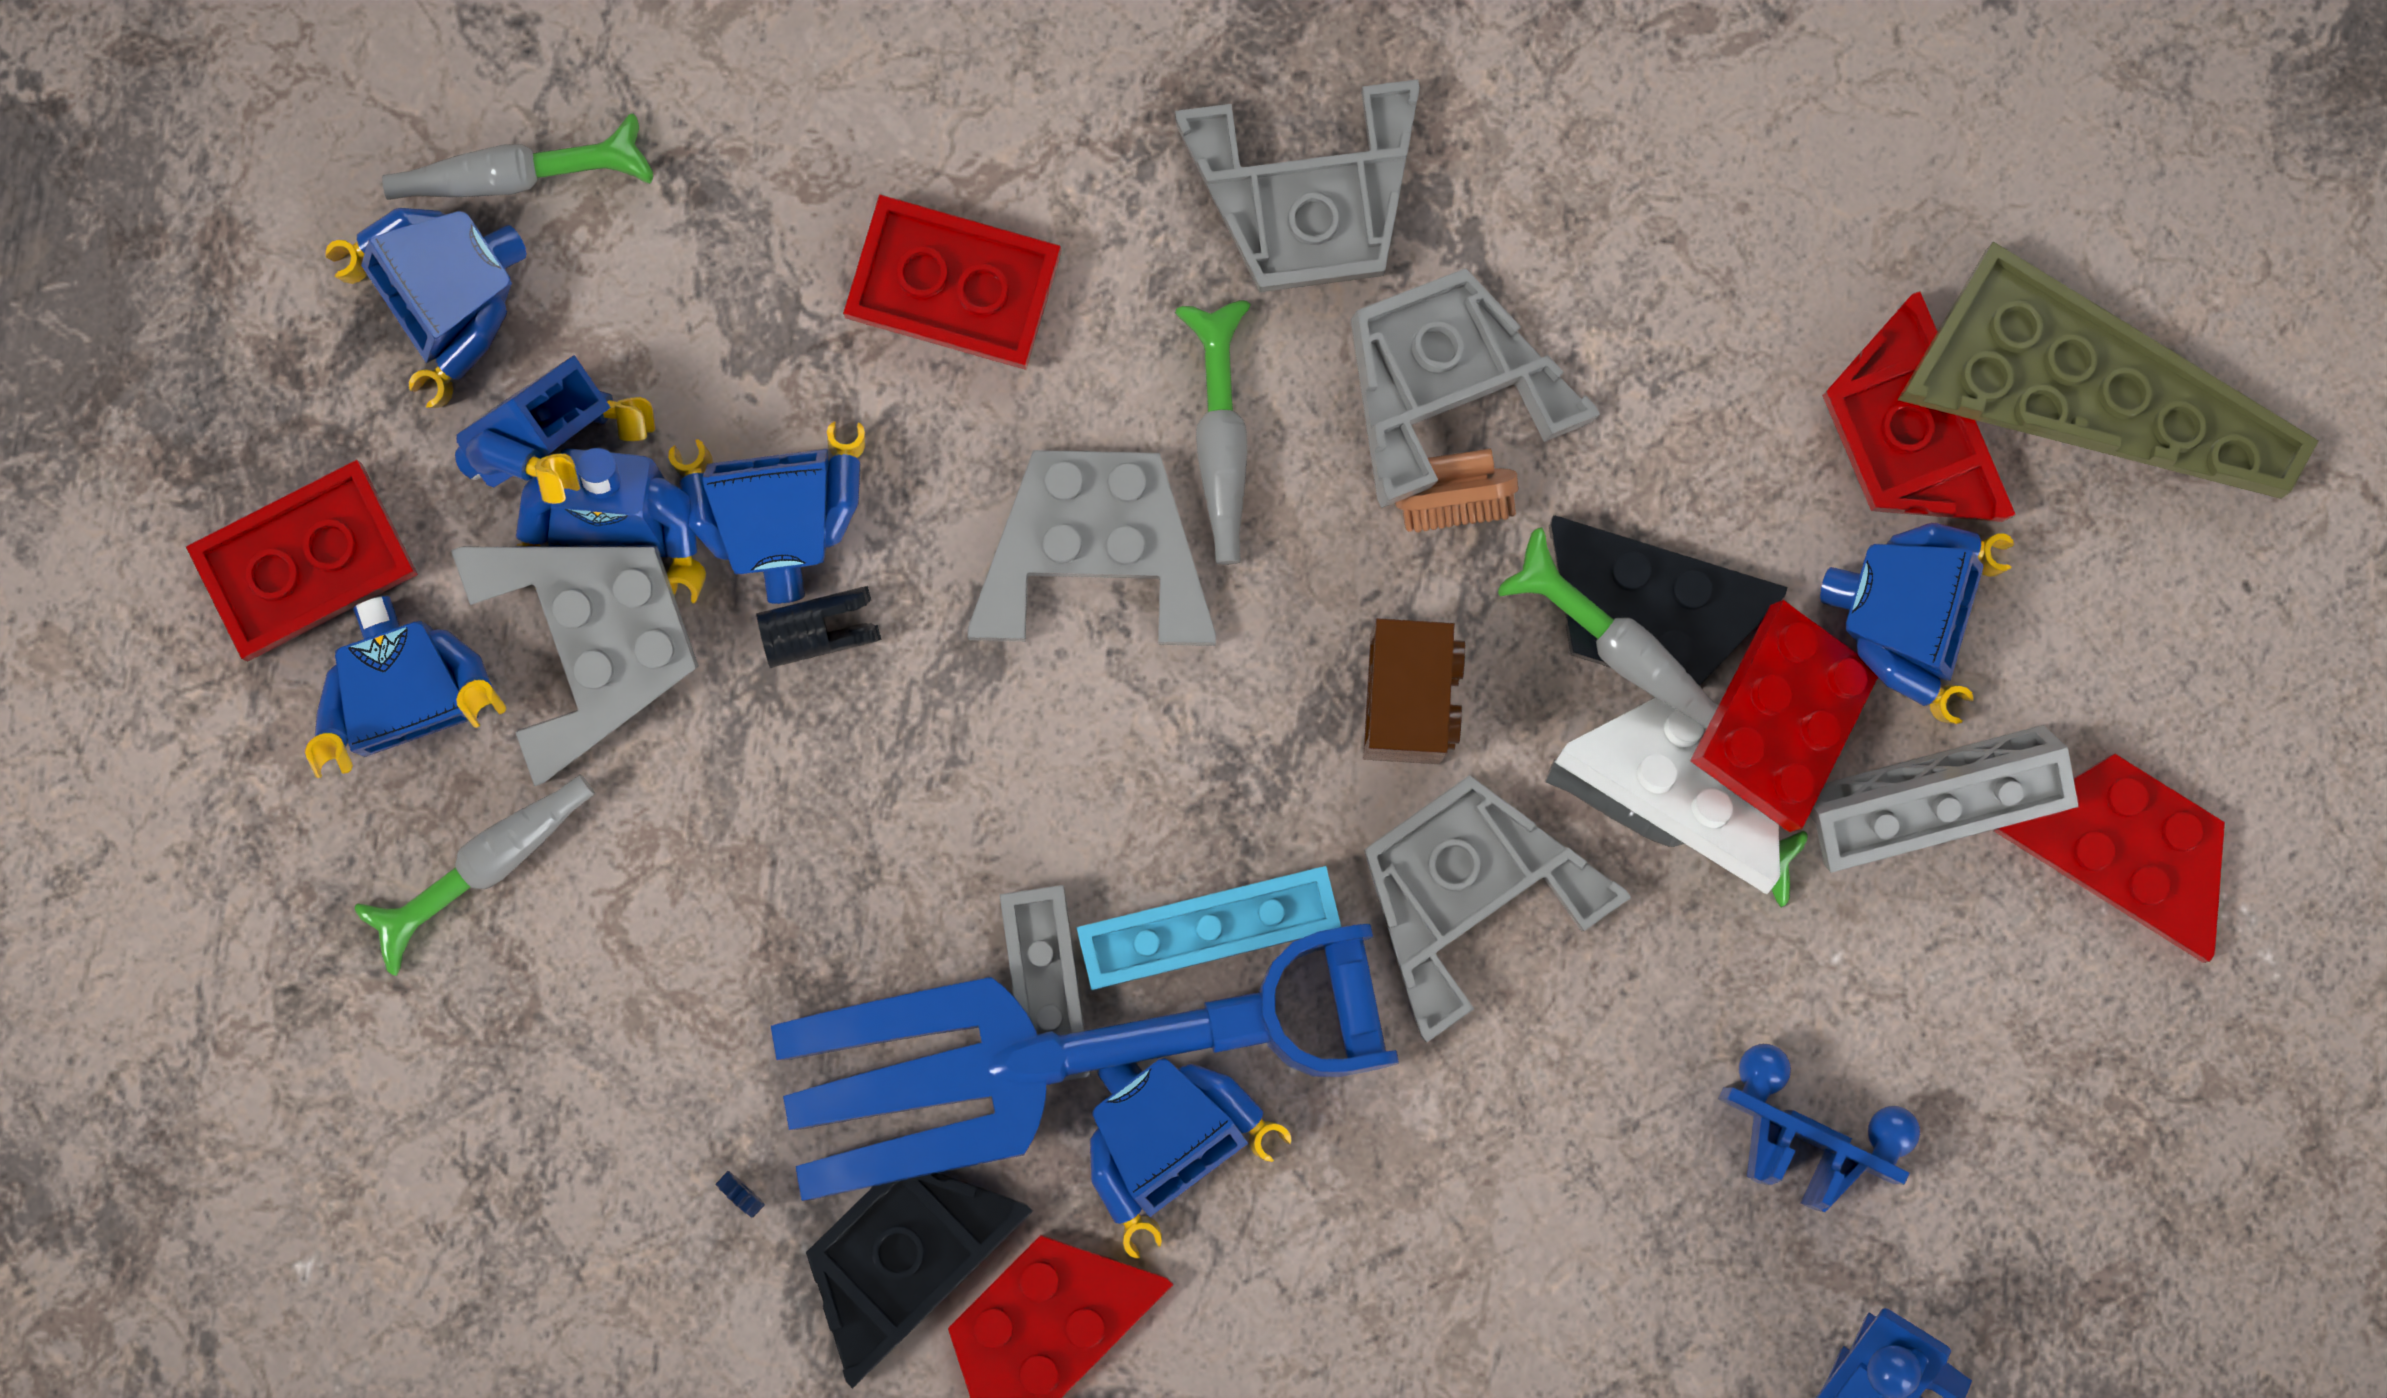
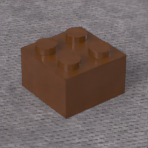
M1376 618L1370 634L1363 760L1439 765L1447 755L1448 750H1455L1456 744L1460 743L1462 705H1451L1450 700L1451 686H1458L1459 679L1463 680L1465 641L1454 640L1455 623Z

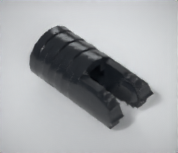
M868 586L756 613L769 667L773 668L882 640L878 625L872 623H861L832 632L827 631L825 617L861 609L872 601Z

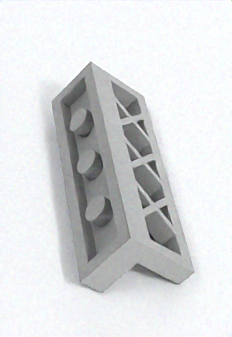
M2044 725L1827 782L1809 816L1816 823L1824 865L1832 873L2079 806L2068 747Z

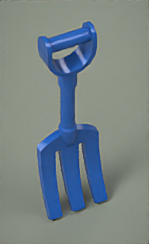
M1358 924L1319 931L1292 942L1269 966L1258 992L1204 1002V1008L1071 1034L1058 1035L1053 1031L1037 1034L1030 1018L1019 1002L992 977L904 994L771 1025L776 1060H793L862 1046L979 1028L982 1043L903 1062L785 1095L783 1099L789 1130L808 1129L874 1116L992 1098L995 1111L994 1114L903 1136L795 1166L801 1200H815L910 1178L1024 1156L1034 1139L1041 1121L1046 1098V1085L1061 1083L1067 1076L1208 1048H1212L1213 1052L1217 1053L1267 1043L1268 1047L1287 1066L1312 1077H1343L1399 1064L1397 1051H1386L1364 941L1373 938L1371 924ZM1325 950L1347 1059L1318 1058L1300 1050L1284 1034L1275 1013V989L1282 972L1295 959L1315 951Z

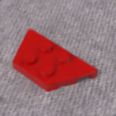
M1921 291L1911 294L1822 395L1871 511L2003 522L2016 514L1976 420L1898 400L1938 332Z
M2117 754L2108 756L2073 778L2079 807L1994 829V832L2202 963L2210 962L2215 955L2225 822Z
M1040 1235L948 1327L970 1398H1062L1174 1284L1166 1276Z

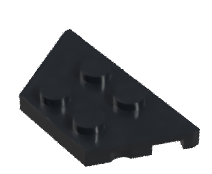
M1553 515L1549 524L1550 539L1553 540L1559 574L1613 620L1615 618H1631L1643 626L1684 667L1686 673L1699 686L1763 620L1770 605L1781 601L1787 592L1788 587ZM1565 613L1570 655L1610 667L1598 655L1597 638Z
M939 1173L873 1186L806 1251L814 1281L818 1284L823 1300V1310L830 1331L833 1333L844 1368L842 1371L846 1383L853 1389L1006 1239L1033 1210L1026 1203Z

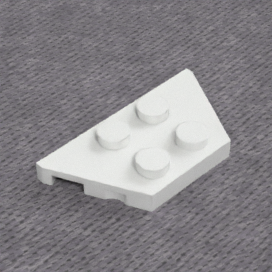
M1654 698L1566 744L1556 759V764L1763 893L1768 894L1780 877L1779 825L1690 762L1706 731L1694 719L1667 705L1664 701Z

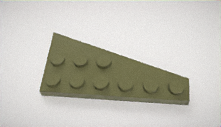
M1994 241L1983 253L1898 400L2279 499H2282L2292 491L2319 440Z

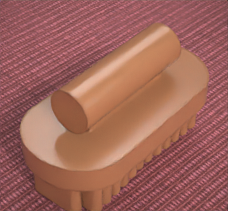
M1491 448L1429 457L1428 460L1438 481L1432 488L1395 503L1397 508L1402 509L1404 525L1408 532L1414 529L1415 532L1419 533L1422 529L1423 531H1428L1430 528L1436 530L1438 527L1443 529L1445 526L1452 527L1453 524L1459 526L1461 523L1467 525L1469 522L1475 524L1477 521L1483 523L1485 520L1491 522L1493 519L1499 521L1501 518L1507 520L1509 516L1513 517L1516 515L1514 493L1519 490L1517 473L1511 469H1494Z

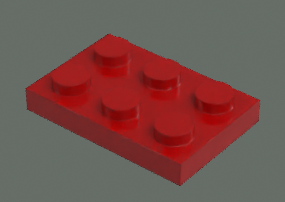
M879 194L843 315L845 319L1027 370L1061 256V246Z
M358 460L186 546L241 659L247 662L418 575L363 464Z
M1785 600L1770 605L1690 762L1788 832L1803 829L1878 677L1860 659L1856 652Z

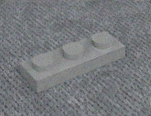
M1064 885L1000 894L1014 998L1027 1013L1037 1034L1053 1031L1058 1035L1085 1031ZM1091 1071L1069 1075L1063 1081L1091 1077Z

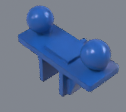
M1758 1044L1752 1046L1743 1054L1739 1063V1076L1744 1084L1743 1090L1723 1087L1718 1100L1753 1116L1747 1170L1748 1178L1765 1185H1773L1782 1181L1796 1151L1789 1148L1793 1137H1796L1824 1151L1800 1203L1806 1207L1826 1212L1864 1171L1892 1184L1905 1185L1910 1173L1895 1165L1899 1157H1903L1914 1150L1920 1138L1919 1123L1909 1110L1899 1106H1888L1880 1109L1872 1116L1868 1125V1138L1874 1150L1870 1154L1850 1144L1852 1138L1794 1110H1785L1783 1112L1766 1103L1769 1095L1782 1090L1790 1078L1791 1065L1787 1055L1780 1048L1771 1044Z
M1884 1308L1877 1316L1870 1312L1866 1315L1851 1349L1849 1350L1843 1346L1839 1351L1824 1387L1816 1398H1923L1921 1395L1925 1389H1930L1944 1398H1966L1972 1380L1947 1363L1951 1354L1949 1346L1890 1309Z

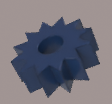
M727 1171L715 1184L736 1207H739L751 1218H754L765 1206L754 1191L748 1188L744 1182L730 1171Z

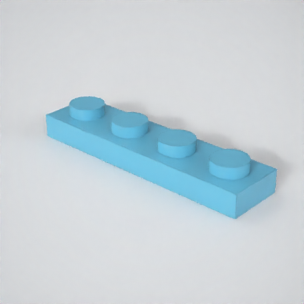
M1323 866L1076 928L1091 990L1093 991L1296 941L1319 931L1340 928L1341 923L1327 867Z

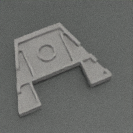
M1418 79L1362 86L1361 95L1369 151L1241 167L1232 104L1175 111L1177 128L1259 293L1384 276L1419 95Z
M1466 268L1361 308L1351 318L1377 500L1381 508L1428 490L1438 481L1411 426L1413 424L1511 385L1517 387L1544 442L1588 425L1600 415L1595 404L1586 395L1581 399L1560 377L1564 373L1562 369L1548 355L1541 357L1517 332L1521 326Z
M1033 450L970 620L968 639L976 641L1026 642L1027 583L1029 576L1138 578L1160 580L1159 645L1216 646L1215 629L1160 453Z
M462 546L451 550L470 605L529 585L535 586L578 710L519 729L515 732L534 786L548 781L699 666L657 546Z
M1470 775L1364 850L1417 1027L1425 1043L1474 1010L1436 953L1541 878L1547 882L1581 932L1587 930L1631 898L1623 887L1615 881L1609 880L1590 866L1585 859L1570 848L1564 847L1537 827L1533 821Z

